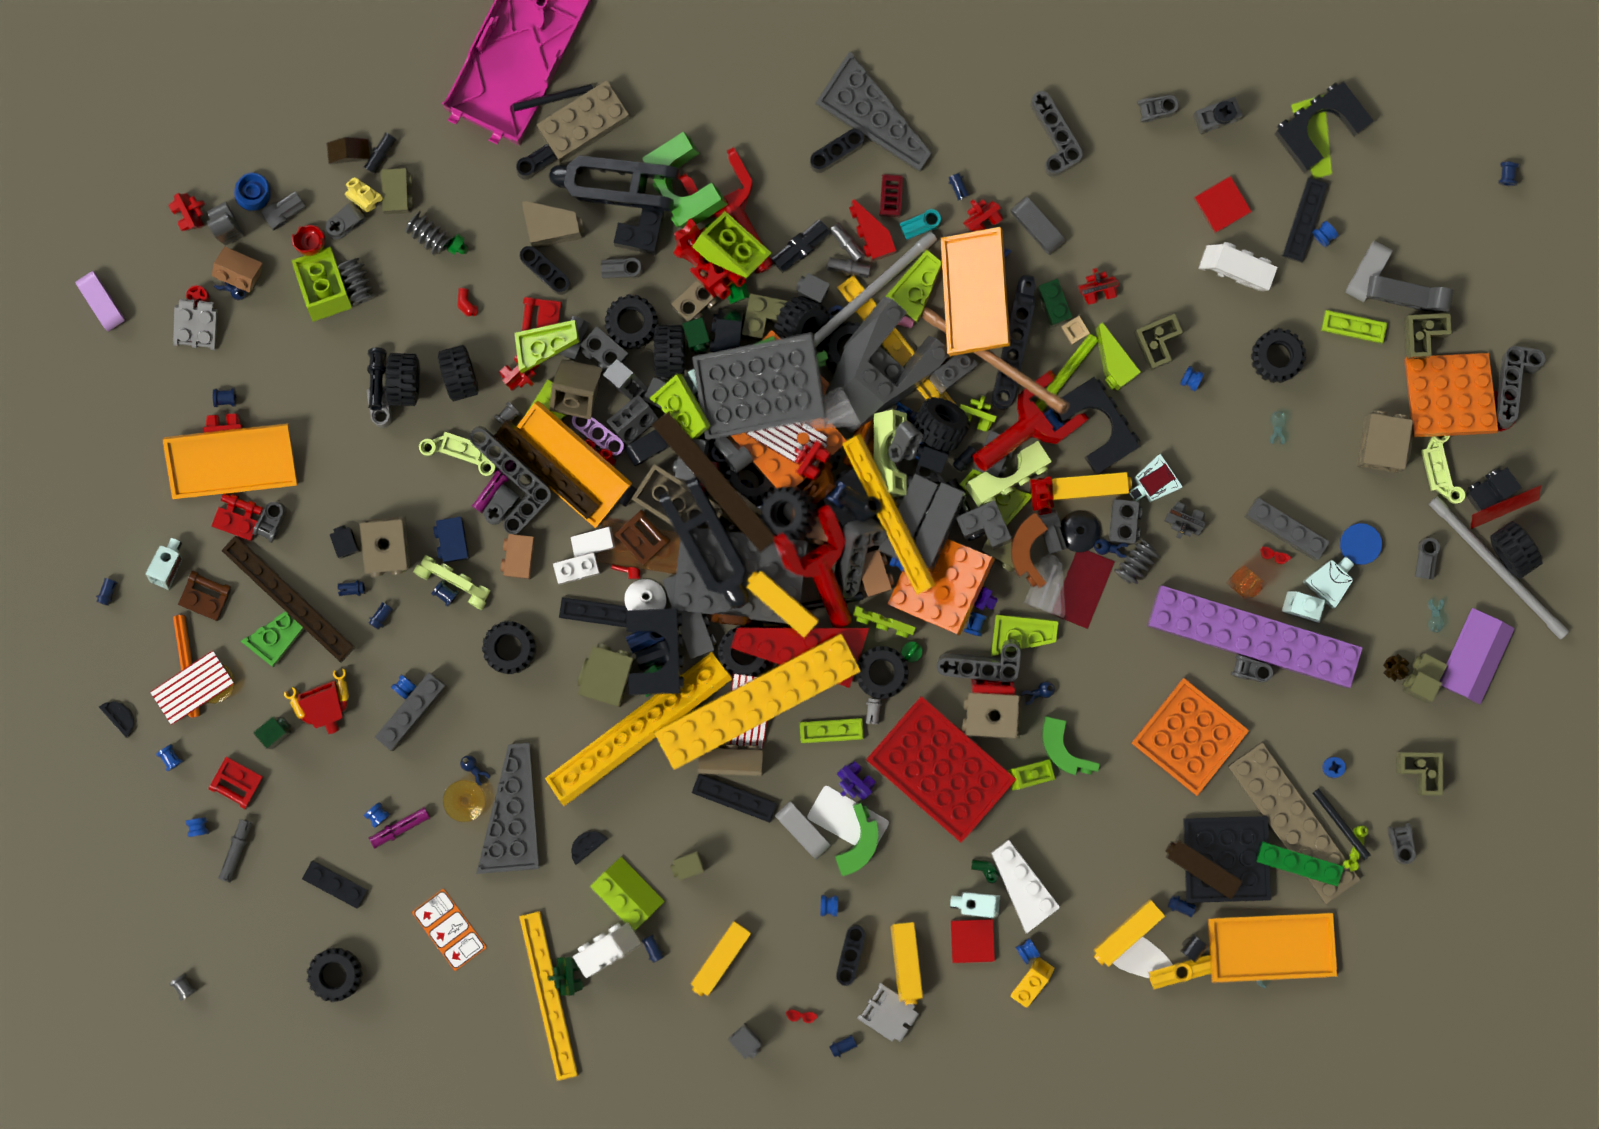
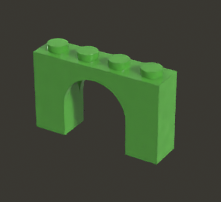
M683 131L642 159L644 163L679 168L700 153L691 137ZM654 179L655 182L652 183L659 194L661 193L662 196L674 200L671 211L673 216L671 219L677 228L681 227L683 229L690 218L697 225L728 205L719 188L712 182L687 197L675 195L672 187L673 179Z

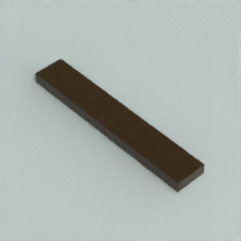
M509 419L495 433L494 436L586 519L600 506L601 502Z

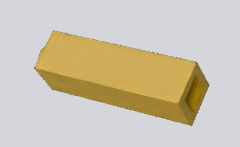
M1127 472L1051 479L1053 501L1127 495L1129 490L1132 489L1131 477H1127Z
M763 570L759 573L755 571L748 578L747 581L750 584L747 588L803 637L819 621Z
M1148 900L1093 949L1096 953L1093 957L1101 966L1105 963L1109 967L1162 920L1165 915L1151 900Z
M733 921L691 982V985L694 986L692 990L700 996L704 994L708 996L750 936L751 932Z
M914 922L893 924L890 928L899 1002H905V1005L918 1004L917 1000H921L923 997Z

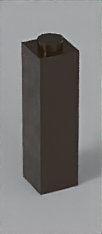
M1180 840L1171 841L1165 850L1167 853L1165 857L1228 899H1232L1242 884L1241 880Z

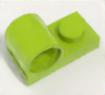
M1050 759L1007 770L1016 779L1011 785L1012 791L1055 780Z

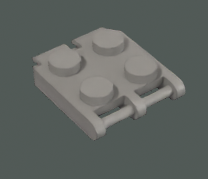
M179 300V305L174 307L173 346L182 344L191 345L192 348L200 346L209 347L211 350L216 349L218 309H214V302L199 301L197 307H195V300Z
M879 983V989L873 998L868 1000V1006L862 1015H858L857 1019L890 1041H893L895 1038L901 1042L909 1030L903 1024L907 1023L912 1026L919 1013L913 1010L915 1005H905V1002H899L897 993ZM882 990H884L883 994L881 995V997L879 998V1000H878L877 1003H876L875 1001H876L877 998L879 997V995H880V993L882 992ZM874 1006L868 1017L865 1018L871 1007Z

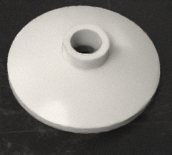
M637 580L626 590L625 606L627 610L664 609L666 594L662 586L653 580ZM648 594L650 598L644 600L642 595Z

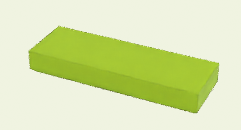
M1326 310L1321 331L1383 344L1387 323Z
M862 718L799 722L801 743L863 739Z

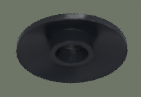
M1071 512L1060 523V530L1066 548L1073 552L1089 551L1100 538V525L1097 519L1088 512ZM1078 527H1082L1084 529V533L1082 535H1079L1076 532V529Z

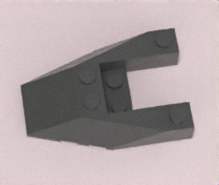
M885 296L844 345L842 357L836 365V372L824 396L826 412L850 433L874 419L875 413L886 411L906 398L935 372L949 356L947 347L937 338L931 336L925 339L904 367L886 353L880 345L907 312L893 299Z

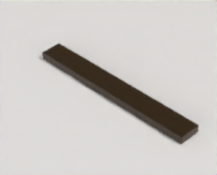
M669 412L652 424L654 429L760 553L774 543L775 536Z
M236 535L221 550L339 662L342 663L356 648Z

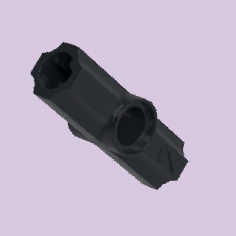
M819 219L806 231L799 233L791 239L788 246L775 255L772 261L784 273L798 260L807 257L815 249L814 247L829 236L831 232Z

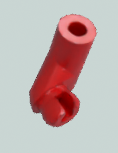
M459 288L458 308L465 316H476L478 314V307L476 305L473 306L468 301L469 289Z

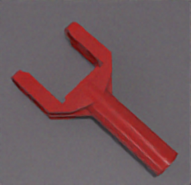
M732 147L726 151L728 159L744 188H739L725 195L724 199L728 205L709 217L718 218L726 211L763 245L745 212L753 181L735 148ZM687 173L679 177L689 196L698 191L692 178L688 177ZM769 256L754 272L760 274L774 265L771 257Z
M1049 370L1035 382L1045 388L1053 381L1056 375L1052 370ZM1025 388L1018 395V421L973 455L974 462L981 470L987 471L1031 437L1037 438L1042 442L1058 444L1088 421L1089 417L1085 412L1078 414L1054 432V427L1033 401H1030L1035 394Z
M825 505L818 510V518L828 544L821 545L799 559L793 543L789 541L786 535L780 533L774 537V542L785 569L796 575L814 578L832 626L842 628L852 621V617L832 566L841 556L846 541L833 510L828 505Z

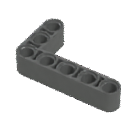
M477 426L472 429L470 434L472 445L526 493L504 519V529L506 532L517 534L549 501L551 489L545 481L483 426ZM476 432H482L486 438L478 442L474 439L473 435ZM492 446H498L501 449V453L493 456L489 449ZM513 460L517 466L515 469L509 470L505 467V462ZM523 474H528L532 477V481L529 484L521 482L520 477ZM539 488H544L548 494L544 498H539L536 495V491ZM526 503L531 504L533 511L530 513L523 512L522 505ZM510 519H516L519 522V526L511 528L507 522Z

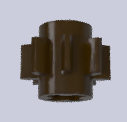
M1399 654L1391 656L1383 664L1386 668L1383 673L1394 682L1402 680L1410 672L1406 667L1410 663Z

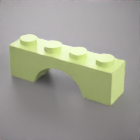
M893 409L874 414L873 445L874 462L892 498L906 495L907 476L897 469L895 462L890 459L888 453L897 427L902 422L907 421V413Z
M1039 441L1020 451L1017 455L1018 468L1012 476L998 478L990 475L988 472H984L967 483L965 487L978 507L994 500L996 501L995 498L1001 494L1003 497L1014 491L1012 487L1018 484L1020 486L1025 485L1034 474L1040 476L1049 470L1047 467L1051 460Z

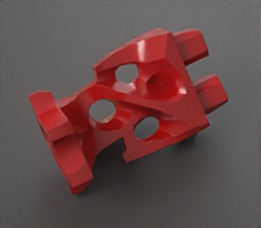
M690 218L683 229L674 233L677 247L673 253L676 257L684 258L695 266V268L689 269L690 272L713 298L718 296L725 300L731 293L728 287L732 283L737 287H741L746 282V279L712 262L704 263V257L692 246L706 228L704 227L699 230L696 223Z

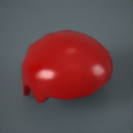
M311 224L299 227L296 234H292L291 237L292 245L300 254L306 256H313L319 253L325 244V235L322 230Z

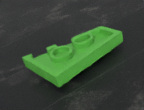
M285 611L264 627L262 626L249 637L241 640V642L270 666L275 667L303 632L304 628Z

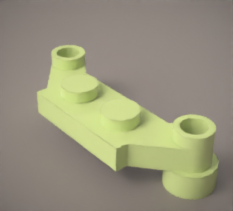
M445 432L444 436L433 440L424 439L419 444V450L425 456H431L434 453L440 452L478 465L479 472L484 476H491L496 470V466L474 447L470 440ZM427 445L432 446V449L429 452L425 450ZM486 465H491L489 472L484 470Z
M1433 436L1430 438L1426 449L1421 450L1431 491L1436 490L1453 504L1461 503L1465 498V492L1462 488L1453 486L1443 448V443L1450 436H1442L1441 439ZM1453 492L1457 494V499H1453Z
M427 555L423 557L419 565H416L413 571L414 574L425 580H428L431 573L471 594L468 603L483 610L486 604L485 600L490 593L489 589L482 585H479V587L471 583L472 579L462 573L460 576L454 574L453 568L446 564L441 566L435 564L436 561Z

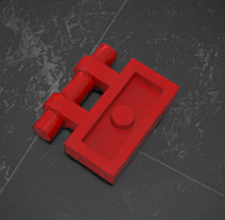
M223 494L221 501L228 503L227 509L218 507L211 527L252 541L254 536L253 530L257 521L251 518L253 513L261 515L263 507L256 505L253 501L247 502L238 499L239 497L233 494L231 496ZM235 507L246 510L245 515L242 516L234 513Z

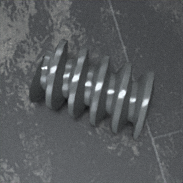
M419 211L409 221L405 232L407 234L412 233L413 239L419 238L418 243L420 245L425 243L424 248L426 250L431 249L432 255L440 254L450 244L453 237L445 239L446 231L439 234L440 226L438 225L433 229L434 221L426 223L428 216L425 215L420 218L421 211Z
M359 258L338 265V269L343 271L340 274L341 277L347 278L343 284L344 286H349L346 292L352 294L349 296V301L354 302L352 305L367 302L375 297V294H368L373 287L365 285L370 279L363 278L367 271H360V268L365 264L358 263L357 260Z
M1141 538L1140 540L1143 545L1135 544L1138 551L1130 550L1132 557H1125L1127 564L1122 562L1119 564L1122 571L1114 570L1128 584L1131 582L1138 584L1135 577H1144L1141 572L1142 569L1149 571L1146 564H1154L1151 557L1159 558L1156 550Z

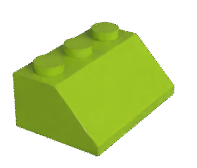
M622 856L590 886L625 923L628 922L633 931L665 902Z

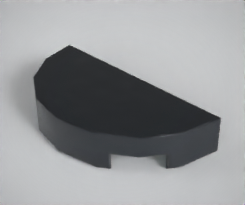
M106 702L100 705L101 711L128 738L134 727V717L130 709L118 702Z
M589 831L579 835L573 842L571 856L575 865L608 838L596 831Z

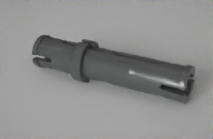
M239 819L234 836H231L230 840L232 842L218 879L231 883L242 849L247 845L248 841L246 839L253 823Z

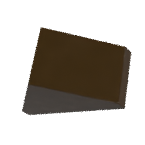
M344 137L327 143L329 164L366 161L370 158L369 139Z

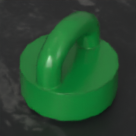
M456 234L448 245L447 251L452 255H455L456 252L462 255L467 254L468 247L463 243L465 238L460 234Z
M908 642L903 646L901 654L905 661L916 662L922 656V648L916 642Z

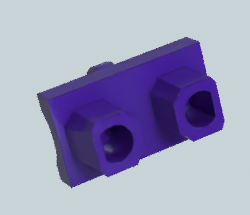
M982 586L974 606L982 610L984 607L993 610L998 598L991 595V590Z
M855 761L848 766L845 765L837 773L842 779L839 785L844 789L840 795L844 797L848 793L852 798L858 796L863 801L872 793L871 789L876 782L870 776L865 777L861 781L856 775L862 769Z

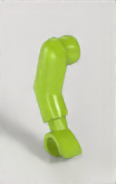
M1363 825L1357 826L1353 829V833L1364 845V838L1368 835V829ZM1353 846L1349 855L1350 859L1343 862L1344 868H1350V871L1359 869L1357 860L1361 856Z

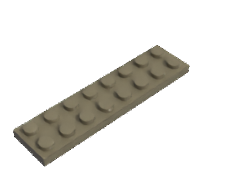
M1263 742L1227 766L1261 815L1268 816L1269 826L1286 849L1343 866V862L1346 859ZM1343 868L1338 887L1307 878L1325 904L1360 880L1354 871H1350V868Z

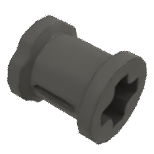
M509 402L506 403L507 406L499 415L494 416L502 425L508 419L512 422L517 416H521V413Z
M185 973L169 983L179 994L180 1001L196 992V989L192 988L187 981Z

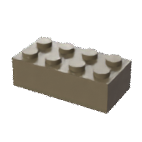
M606 80L536 125L559 163H562L630 120V117Z
M655 464L632 497L633 502L672 527L673 525L658 496L667 491L671 501L678 508L685 522L702 514L688 486ZM709 499V501L711 502V504H712V506H713L715 512L717 513V515H718V517H719V519H720V518L722 517V515H721L719 512L716 511V509H717V507H718L719 505H717L716 503H714L713 501H711V500ZM707 521L696 526L698 528L710 529Z

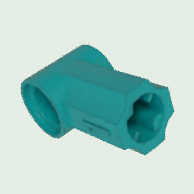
M930 209L921 215L901 222L900 226L906 240H909L928 231L938 229L942 221L939 212ZM935 215L938 221L934 225H929L926 222L928 216Z

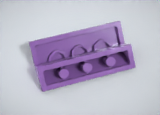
M1472 608L1447 662V667L1439 681L1442 683L1441 686L1466 697L1474 703L1481 704L1514 628L1501 620Z

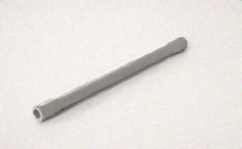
M930 231L927 232L908 252L814 334L815 346L820 344L915 258L937 241L936 236Z
M1438 496L1428 504L1519 595L1559 639H1562L1569 632L1451 512L1450 508Z

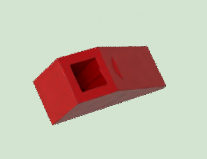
M855 199L852 200V206L849 207L852 218H857L859 226H856L859 237L865 240L866 245L863 246L866 257H871L873 262L896 254V248L889 230Z

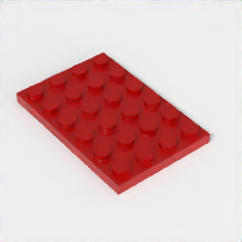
M922 696L918 698L865 759L960 843L963 842L1016 780Z

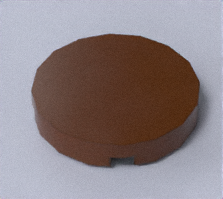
M711 615L712 622L728 625L745 624V626H751L753 620L749 619V617L736 615Z

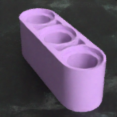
M91 271L75 282L107 332L126 321L94 271Z
M592 416L591 420L587 419V424L583 427H579L576 424V420L579 417H572V423L576 430L595 442L598 447L609 450V445L612 442H619L621 445L620 450L613 452L612 457H618L623 454L625 448L623 441ZM596 429L604 431V436L599 440L593 438V432Z

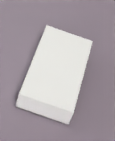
M611 527L571 537L574 557L616 548Z

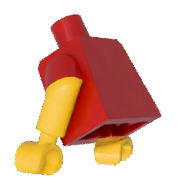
M342 669V677H336V671H333V676L338 681L337 683L334 680L299 694L296 688L292 687L294 694L291 697L287 691L284 692V696L291 700L290 704L297 718L307 724H312L314 728L325 726L328 734H333L340 729L336 721L343 718V712L347 709L349 699L347 682L344 681L346 679L344 669Z

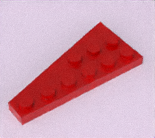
M737 628L731 648L781 665L841 633L858 664L869 628H812L805 637L794 628ZM853 676L837 684L850 688Z

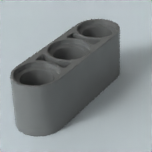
M1027 196L1010 210L1018 222L1047 254L1051 255L1065 242L1061 233Z

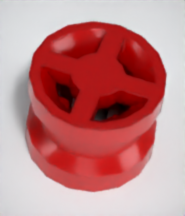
M198 285L190 287L186 293L188 300H195V307H197L199 301L209 302L210 299L207 290Z

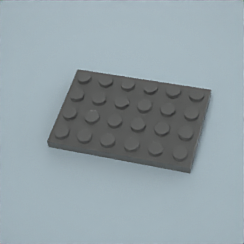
M812 333L692 357L700 408L711 425L704 432L705 440L827 418L814 334Z
M698 527L690 529V536L694 543L699 546V552L705 563H708L709 570L715 581L722 583L731 578L734 571L712 530ZM726 531L746 567L742 584L747 591L748 601L745 606L737 609L727 603L723 594L709 591L706 588L680 540L672 609L713 615H736L749 617V619L787 623L747 588L750 584L747 581L748 578L755 571L759 573L761 570L799 603L801 602L804 576L793 574V572L785 569L775 542L760 553L744 533ZM789 540L793 543L799 559L804 557L808 541Z

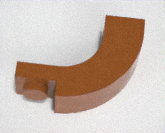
M1034 513L1020 525L1013 537L1011 561L1018 577L1027 573L1026 579L1033 588L1036 586L1040 589L1046 584V581L1031 562L1030 548L1033 541L1047 531L1048 528L1038 515Z

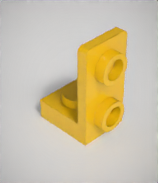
M1040 957L1036 958L1028 973L1010 996L1027 1008L1049 981L1055 968Z

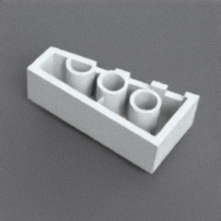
M1006 840L991 852L1025 933H1028L1060 907L1009 840Z

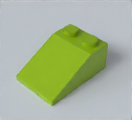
M726 211L701 233L692 246L707 261L745 278L771 255V252Z
M331 247L322 249L313 256L305 255L291 260L312 322L352 309Z
M1102 322L1096 328V335L1103 371L1106 377L1104 381L1111 390L1119 391L1141 372Z

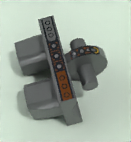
M1177 502L1170 509L1164 521L1172 524L1171 529L1178 531L1176 537L1181 539L1183 534L1189 537L1192 533L1199 536L1206 524L1203 522L1205 513L1194 510L1192 516L1186 515L1184 513L1187 506Z

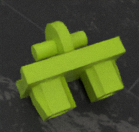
M981 396L980 401L971 399L970 404L977 406V409L961 404L960 409L968 415L969 421H971L972 415L979 417L977 429L988 432L997 416L981 411V409L990 411L991 408L990 404L984 403L985 396Z

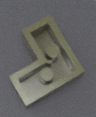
M750 294L742 337L762 341L766 322L776 323V317L780 314V309L785 307L787 301Z
M1450 313L1408 315L1404 318L1407 359H1422L1432 356L1431 338L1448 337L1451 335Z
M1175 314L1141 327L1134 332L1150 371L1168 364L1172 360L1164 342L1174 339L1183 333Z
M1424 653L1415 658L1412 664L1414 670L1411 675L1408 674L1402 685L1405 686L1403 692L1426 703L1433 702L1442 684L1439 681L1447 664Z
M1396 752V773L1417 774V795H1443V753Z

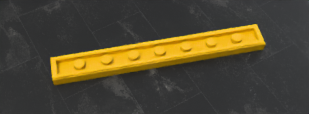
M854 275L837 287L848 303L865 290ZM871 297L856 313L864 322L877 304ZM896 328L892 330L881 344L889 355L902 367L915 353ZM928 378L916 388L925 400L936 397L956 404L946 391L940 394Z
M861 434L842 443L868 497L874 496L881 503L882 509L877 516L916 594L918 595L936 586Z
M538 911L521 915L519 918L557 1081L578 1076L559 990L555 988L554 981H548V976L554 975L553 964L541 913Z

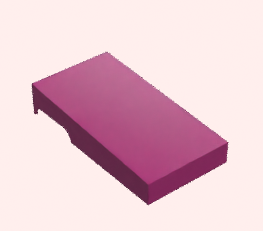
M495 0L469 50L467 59L445 101L442 102L444 109L452 113L447 121L457 124L461 117L492 132L493 134L489 141L498 144L501 137L520 146L539 106L513 112L512 104L545 95L591 0Z

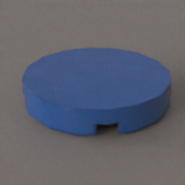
M1358 523L1349 526L1340 538V550L1342 555L1347 557L1353 564L1365 565L1373 562L1379 556L1382 550V540L1374 527Z

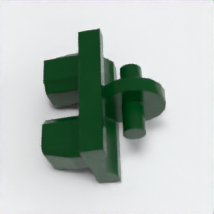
M571 957L557 958L558 967H553L554 975L548 976V981H554L555 988H560L561 996L575 995V992L583 990L582 980L573 979L572 971L580 970L576 961L571 959Z

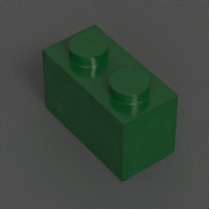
M1055 279L1039 285L1037 292L1051 328L1071 321L1073 317L1059 280Z
M703 318L682 323L690 352L695 351V354L707 351V347H710V342Z
M272 716L253 733L266 749H273L292 732L289 730L291 725L284 717Z

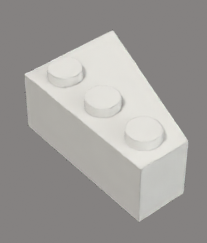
M1228 242L1206 246L1199 269L1204 271L1205 269H1211L1218 272V276L1224 277L1225 275L1236 280L1237 283L1259 291L1270 290L1277 270L1276 266L1271 265L1272 261L1262 257L1259 259L1253 257L1254 253L1247 250L1239 251L1235 249L1236 246Z
M628 922L623 926L618 923L608 929L610 934L606 936L604 932L593 939L595 943L592 945L587 942L578 948L579 953L574 955L573 958L585 978L611 964L618 958L623 957L641 944Z

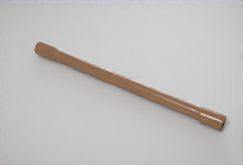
M924 308L921 318L946 333V321L930 308ZM991 351L974 352L1041 398L1047 405L1059 413L1064 414L1067 411L1069 403L1049 392Z

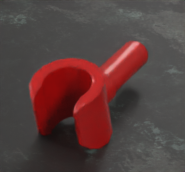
M612 564L611 569L628 572V579H640V570L638 568Z

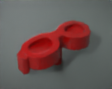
M1269 547L1260 548L1262 558L1268 560L1274 557L1277 564H1284L1291 559V556L1286 553L1274 552Z
M788 1010L785 1014L792 1022L798 1021L800 1017L805 1023H812L814 1019H817V1014L813 1012L799 1013L796 1010Z

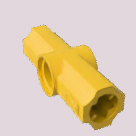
M1210 955L1199 957L1195 963L1192 960L1149 971V979L1153 989L1211 974ZM1181 966L1186 969V975L1183 978H1179L1176 973L1177 969Z

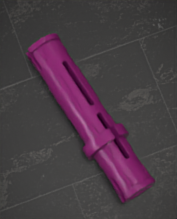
M508 460L505 462V467L513 470L516 467V463L513 460ZM500 469L495 470L494 476L471 506L483 513L499 487L509 480L508 476L502 475L503 472Z
M425 807L395 824L385 826L384 830L368 838L374 849L390 840H396L397 836L430 819V816Z

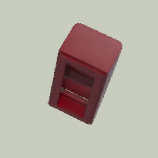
M882 174L880 216L900 218L903 176ZM886 181H898V185H886ZM885 189L898 190V193H885ZM885 197H895L897 201H886ZM896 205L897 209L884 208V206Z

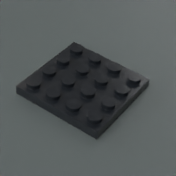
M1268 816L1183 818L1184 844L1242 881L1232 899H1228L1185 870L1187 903L1271 901L1270 866L1256 862L1261 843L1269 844Z

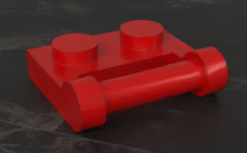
M524 297L523 304H525L522 331L530 330L533 306H539L537 328L559 323L561 302Z
M225 757L208 790L213 793L216 791L240 804V807L246 810L264 776L229 757ZM224 779L246 791V795L243 797L220 784L221 780Z

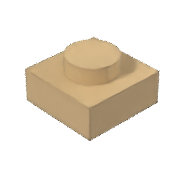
M1080 316L1061 326L1071 345L1090 334Z

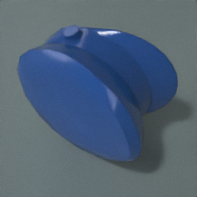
M248 173L244 174L236 182L234 196L242 208L255 211L263 208L268 203L271 196V187L267 179L262 175Z

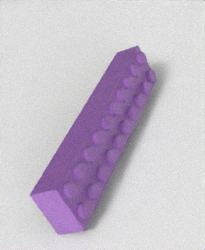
M1162 585L1158 587L1147 627L1344 688H1351L1362 647Z

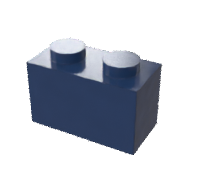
M460 516L436 521L437 526H433L435 539L439 538L440 546L437 547L439 559H443L444 563L470 559L463 518Z

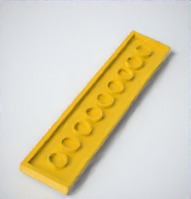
M840 633L658 729L654 734L675 770L860 672V669Z
M712 652L681 675L684 676V689H680V694H655L545 778L563 806L574 800L586 789L590 788L594 783L656 737L655 731L683 717L732 680Z

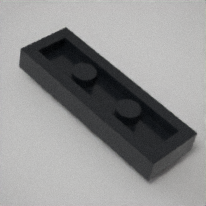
M313 860L302 880L357 909L368 889Z

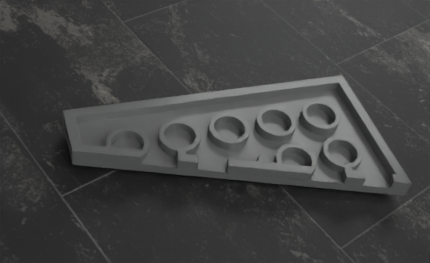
M849 51L816 101V105L851 128L860 130L865 137L920 172L930 157L931 152L912 131L904 118L900 116L892 103Z
M530 743L508 745L476 874L539 869Z

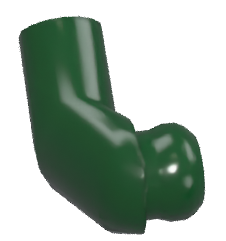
M972 859L971 870L982 871L989 883L997 881L999 873L992 862Z

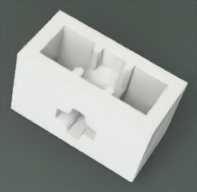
M594 553L553 563L559 585L600 574Z

